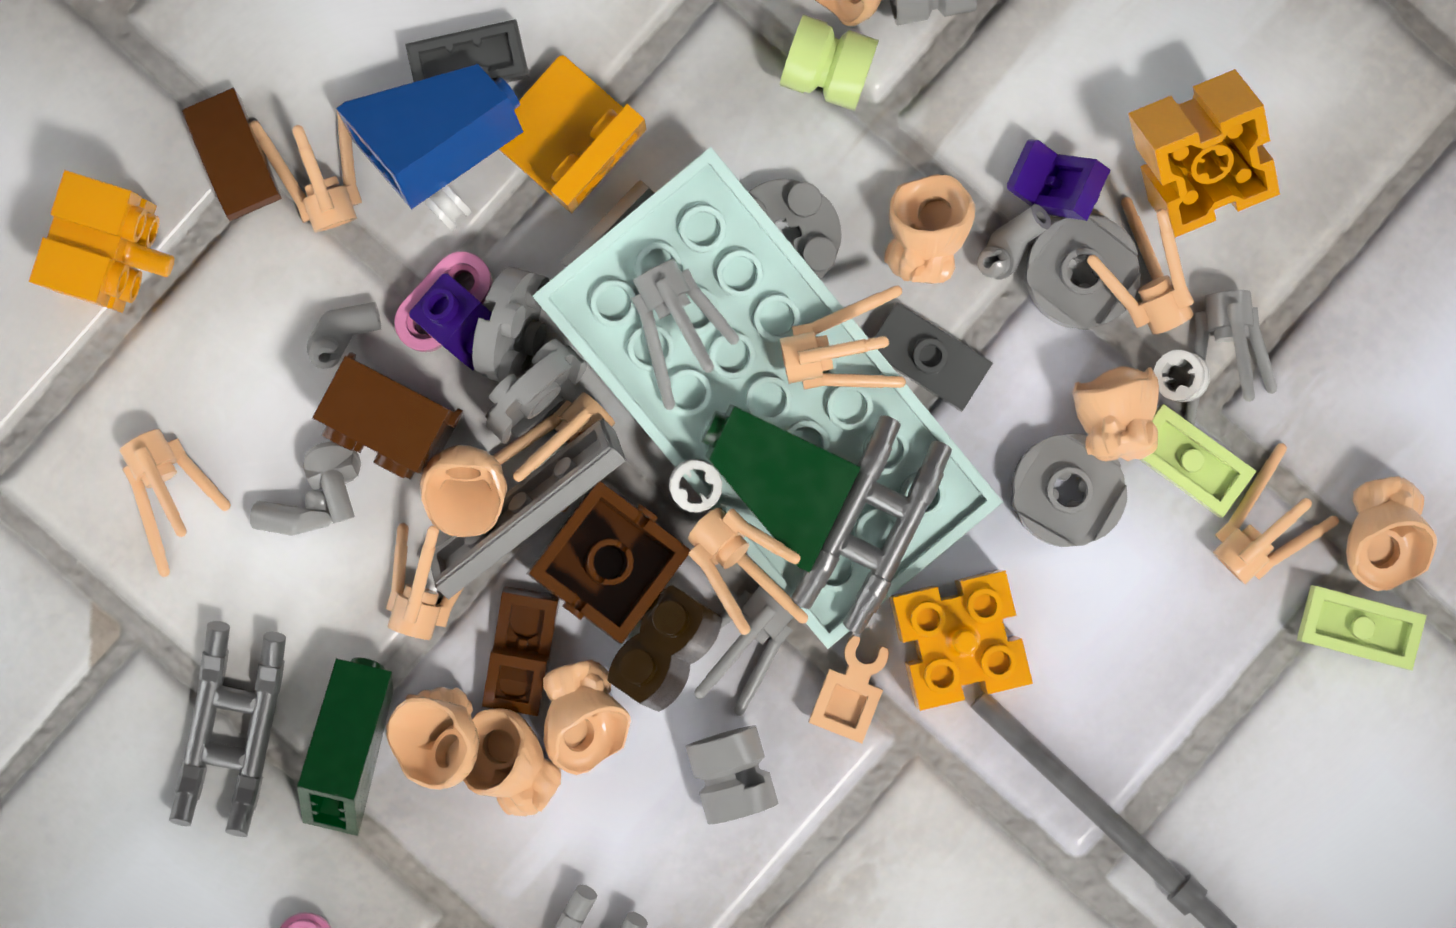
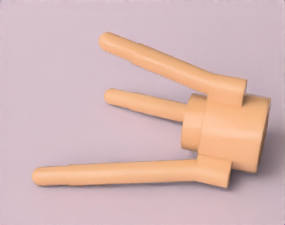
M338 111V135L343 186H340L337 176L323 179L304 128L301 125H296L292 129L299 153L311 184L304 187L307 197L258 121H252L251 126L258 144L296 203L303 223L310 221L314 232L317 233L357 219L353 206L361 204L362 200L356 185L352 138Z
M1124 197L1121 205L1152 281L1139 288L1138 293L1141 299L1137 302L1096 255H1090L1087 258V262L1128 310L1136 328L1148 324L1152 334L1164 333L1178 327L1193 317L1194 314L1190 305L1194 303V300L1186 286L1167 210H1158L1157 219L1171 279L1169 275L1164 276L1131 198Z
M893 286L812 323L792 326L793 336L780 338L788 384L802 381L804 390L821 386L904 387L906 380L901 376L823 373V371L833 369V358L887 347L889 344L887 337L861 339L829 346L827 335L815 336L899 297L902 294V288L900 286Z
M582 392L572 403L567 400L554 414L493 456L502 465L555 429L557 433L514 472V480L520 482L565 442L569 444L598 420L603 418L611 427L615 425V421L591 396ZM569 506L562 510L561 513L566 512Z
M154 429L130 440L119 451L127 464L122 470L132 486L160 576L167 577L170 569L146 488H153L167 519L170 521L178 537H184L187 530L164 483L177 474L173 464L177 463L221 510H229L230 502L187 456L178 439L167 442L161 430Z
M1283 443L1276 445L1229 522L1215 534L1222 543L1213 551V554L1245 585L1254 576L1260 580L1273 566L1323 536L1324 533L1339 524L1337 516H1330L1271 552L1274 549L1271 543L1312 506V501L1309 498H1304L1263 534L1250 524L1243 531L1239 529L1286 453L1287 447Z
M716 508L698 521L688 536L689 542L694 546L688 555L702 568L729 617L733 620L741 634L747 635L750 632V626L715 566L717 564H720L724 569H728L737 563L799 623L803 624L808 621V615L746 554L749 543L744 537L746 536L792 564H797L800 561V555L748 523L734 509L726 513L722 508Z
M401 523L397 528L392 587L386 609L392 612L387 627L407 636L431 640L435 626H447L451 609L463 589L449 600L444 596L440 604H437L439 593L425 588L439 534L437 526H430L428 528L413 585L406 584L404 589L409 528L407 524Z

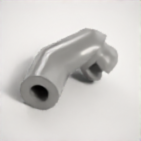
M1034 204L995 230L990 236L986 248L978 256L977 264L981 273L986 277L998 280L1007 278L1014 273L1028 243L1050 228L1051 220L1047 212L1041 206Z
M376 302L325 312L307 343V353L312 364L321 369L332 368L339 362L353 335L381 330L380 315Z
M310 489L305 494V508L257 501L250 512V525L252 528L291 536L327 527L332 523L324 492Z

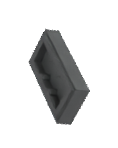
M516 19L405 44L413 82L479 64L493 81L500 77L507 83L530 78Z
M898 302L875 336H885L888 338V346L878 350L894 370L961 412L993 364L990 360Z

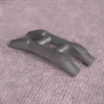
M889 416L879 417L871 439L867 443L858 463V466L861 467L811 572L804 571L802 579L791 596L792 601L796 605L804 609H810L831 577L840 559V555L870 569L871 571L868 573L856 595L853 605L843 620V625L856 634L863 633L871 617L877 612L884 600L899 564L928 506L931 505L944 476V469L952 452L951 447L947 444L932 441L907 493V497L877 483L876 481L877 479L879 480L901 426L896 419ZM865 503L897 518L882 549L851 534Z
M212 621L207 624L205 648L202 653L198 678L200 681L184 762L181 764L169 821L181 826H191L197 801L200 800L205 781L206 764L238 770L240 772L237 776L231 801L232 807L225 832L237 837H247L260 795L273 717L283 678L286 636L279 632H267L263 635L255 692L222 686V683H224L229 650L227 648L230 625L222 621ZM217 708L251 715L244 748L211 742Z

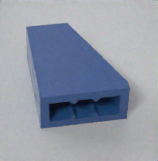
M479 64L349 100L336 108L353 142L411 210L523 133L514 111L520 106L514 91L502 77L493 81Z

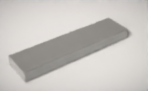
M603 418L598 420L506 493L501 514L491 530L485 534L472 537L451 536L435 549L431 564L435 588L449 600L624 463L626 458L616 431Z

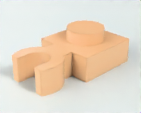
M852 635L844 648V658L848 664L845 674L830 668L828 669L808 722L862 744L883 692L881 688L868 684L871 675L878 673L884 668L889 652L888 648L880 646L877 656L872 662L861 663L856 658V648L859 645L860 637Z

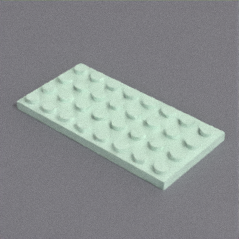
M712 147L708 148L532 295L675 467L689 459H702L710 463L705 457L709 445L701 442L702 437L715 411L717 410L725 414L730 404L858 465L865 447L871 439L879 417L889 416L896 419L901 426L885 468L876 482L906 497L931 442L939 441L951 447L952 452L944 469V476L931 505L928 506L882 603L1003 503L907 384L902 388L821 386L806 390L803 388L802 381L788 384L780 338L793 336L792 326L812 323L843 309V307ZM675 259L681 272L689 269L699 289L739 336V342L735 345L730 344L686 293L691 303L683 308L714 364L713 371L706 373L690 349L672 314L659 319L656 311L653 310L675 401V407L672 410H667L664 407L660 389L658 388L641 317L631 298L640 294L633 279L666 261ZM853 319L815 335L816 337L827 335L829 346L869 339ZM878 349L833 358V369L823 371V373L899 376ZM699 469L690 470L691 478L685 473L683 477L698 495L702 493L706 498L711 491L712 484L707 483L703 479L704 471ZM720 475L722 493L718 502L710 509L722 508L726 513L734 509L748 523L770 535ZM865 503L851 534L882 549L897 518ZM745 536L744 539L749 543L748 555L791 597L804 575V570ZM842 555L839 556L840 559L825 587L822 588L813 606L810 609L800 607L808 615L806 624L827 649L850 631L843 625V620L853 605L856 595L868 573L871 571Z

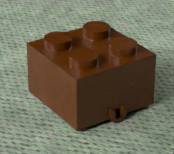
M350 352L347 356H344L312 418L326 425L321 434L323 437L350 451L354 450L358 453H361L364 446L378 452L373 463L399 477H406L411 480L415 472L422 474L428 461L434 455L444 450L463 414V410L457 408L454 412L356 361V354Z
M599 481L588 491L526 574L563 601L562 607L579 620L584 617L614 641L622 644L688 557L691 550L657 525L655 521L658 517L641 504L635 508Z

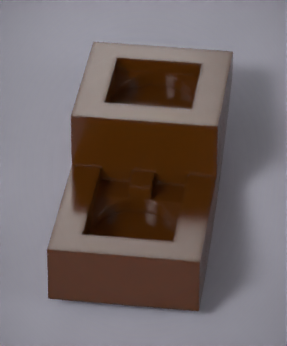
M234 87L182 109L202 163L229 221L282 199L266 155L257 142L243 102Z
M508 586L504 587L501 594L494 645L490 652L482 707L504 708L516 713L533 716L539 715L544 692L543 678L548 671L560 599L555 595Z

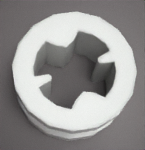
M448 185L423 201L451 231L457 228L456 219L459 216L464 215L468 217L472 213L470 208Z
M1172 350L1164 354L1156 362L1154 373L1159 383V393L1165 398L1174 401L1191 402L1201 397L1207 390L1210 382V370L1206 361L1199 355L1185 350ZM1189 362L1193 369L1189 370L1188 373L1195 375L1193 384L1190 387L1180 385L1175 391L1170 383L1175 382L1176 379L1169 377V372L1174 365L1184 367Z
M689 459L681 462L674 468L669 478V490L673 500L682 509L689 512H703L718 502L722 493V480L717 470L710 463L702 459ZM693 469L703 470V479L707 483L712 484L709 495L705 498L700 493L701 500L697 502L687 500L688 492L686 489L679 487L682 476L686 473L691 478L690 470Z

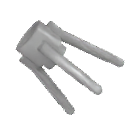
M675 259L666 261L633 279L640 294L631 298L641 317L658 388L660 389L664 407L667 410H672L675 407V401L653 310L656 311L659 319L672 314L690 349L706 373L713 371L714 364L683 308L691 303L686 293L730 344L735 345L739 342V336L699 289L689 269L681 272Z
M1233 290L1206 295V311L1195 313L1197 333L1194 354L1206 360L1210 332H1214L1216 342L1234 341L1243 397L1246 401L1250 402L1255 398L1247 339L1250 338L1266 391L1270 394L1275 393L1277 385L1259 327L1258 308L1252 307L1251 292L1248 290ZM1190 374L1188 387L1193 384L1195 375ZM1200 397L1191 402H1186L1184 419L1192 425H1195Z
M761 586L753 595L744 590L736 600L750 626V632L747 635L741 634L694 691L696 698H704L754 639L763 645L770 637L734 708V712L738 716L745 713L779 647L793 631L787 626L793 616L780 606ZM726 610L719 614L722 617L721 628L732 621Z

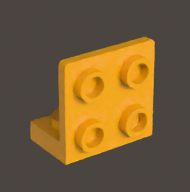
M561 55L557 57L519 100L520 106L514 110L523 133L498 150L572 214L647 128L645 119L631 106L626 104L623 108L567 57Z

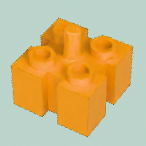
M1236 69L1193 86L1194 95L1191 100L1177 104L1172 96H1168L1128 113L1136 149L1147 163L1140 166L1148 201L1156 213L1160 209L1167 210L1175 238L1215 222L1214 210L1232 203L1237 212L1280 195L1274 159L1263 146V144L1270 142L1264 105Z
M64 170L50 215L54 216L47 238H42L29 282L63 295L123 313L126 302L133 303L137 297L142 281L141 270L168 277L174 266L173 255L151 249L157 236L160 222L159 216L154 215L157 205L143 199L131 190Z
M995 570L954 580L958 593L956 595L941 598L937 586H928L889 597L899 640L903 643L914 641L918 659L904 663L914 704L920 711L965 700L963 685L979 682L981 691L986 694H992L1033 684L1023 640L1017 636L1007 637L1003 619L1017 616L1006 570Z

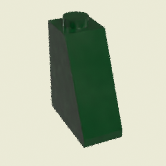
M732 404L729 405L725 414L716 410L701 440L702 443L709 445L705 457L770 535L800 555V561L796 565L810 573L861 467Z
M361 657L353 658L351 662L338 658L335 659L297 785L302 821L305 824L355 836L359 834L393 695L392 671L384 670V666L374 660Z

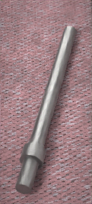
M983 692L977 697L970 708L1169 893L1167 900L1183 915L1190 913L1205 928H1237V925L1206 897L1208 892L1206 888L1191 874L1184 877L990 694Z

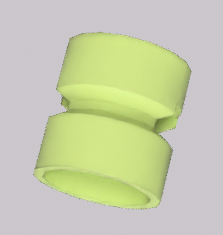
M803 14L794 36L779 86L803 94L804 92L811 93L819 86L823 88L826 102L855 111L879 40L851 30L843 34L840 39H837L834 36L833 27L828 26L827 22Z

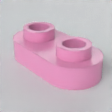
M469 252L449 254L436 265L402 302L396 312L394 324L398 337L405 345L419 352H432L443 347L430 334H420L416 329V322L409 316L411 309L442 274L447 273L455 280L456 276L460 273H471L474 277V285L468 292L482 304L486 301L485 299L492 286V275L482 259Z

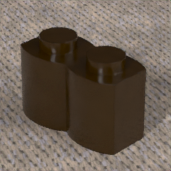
M674 585L668 586L661 591L644 614L640 633L630 638L616 653L609 668L607 681L639 704L658 712L671 705L684 689L690 673V664L701 659L715 643L721 629L722 617Z

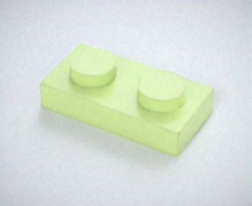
M1164 404L1160 405L1152 420L1158 430V448L1154 453L1139 460L1213 514L1223 518L1254 476L1256 470Z
M1311 585L1297 641L1413 671L1427 615Z

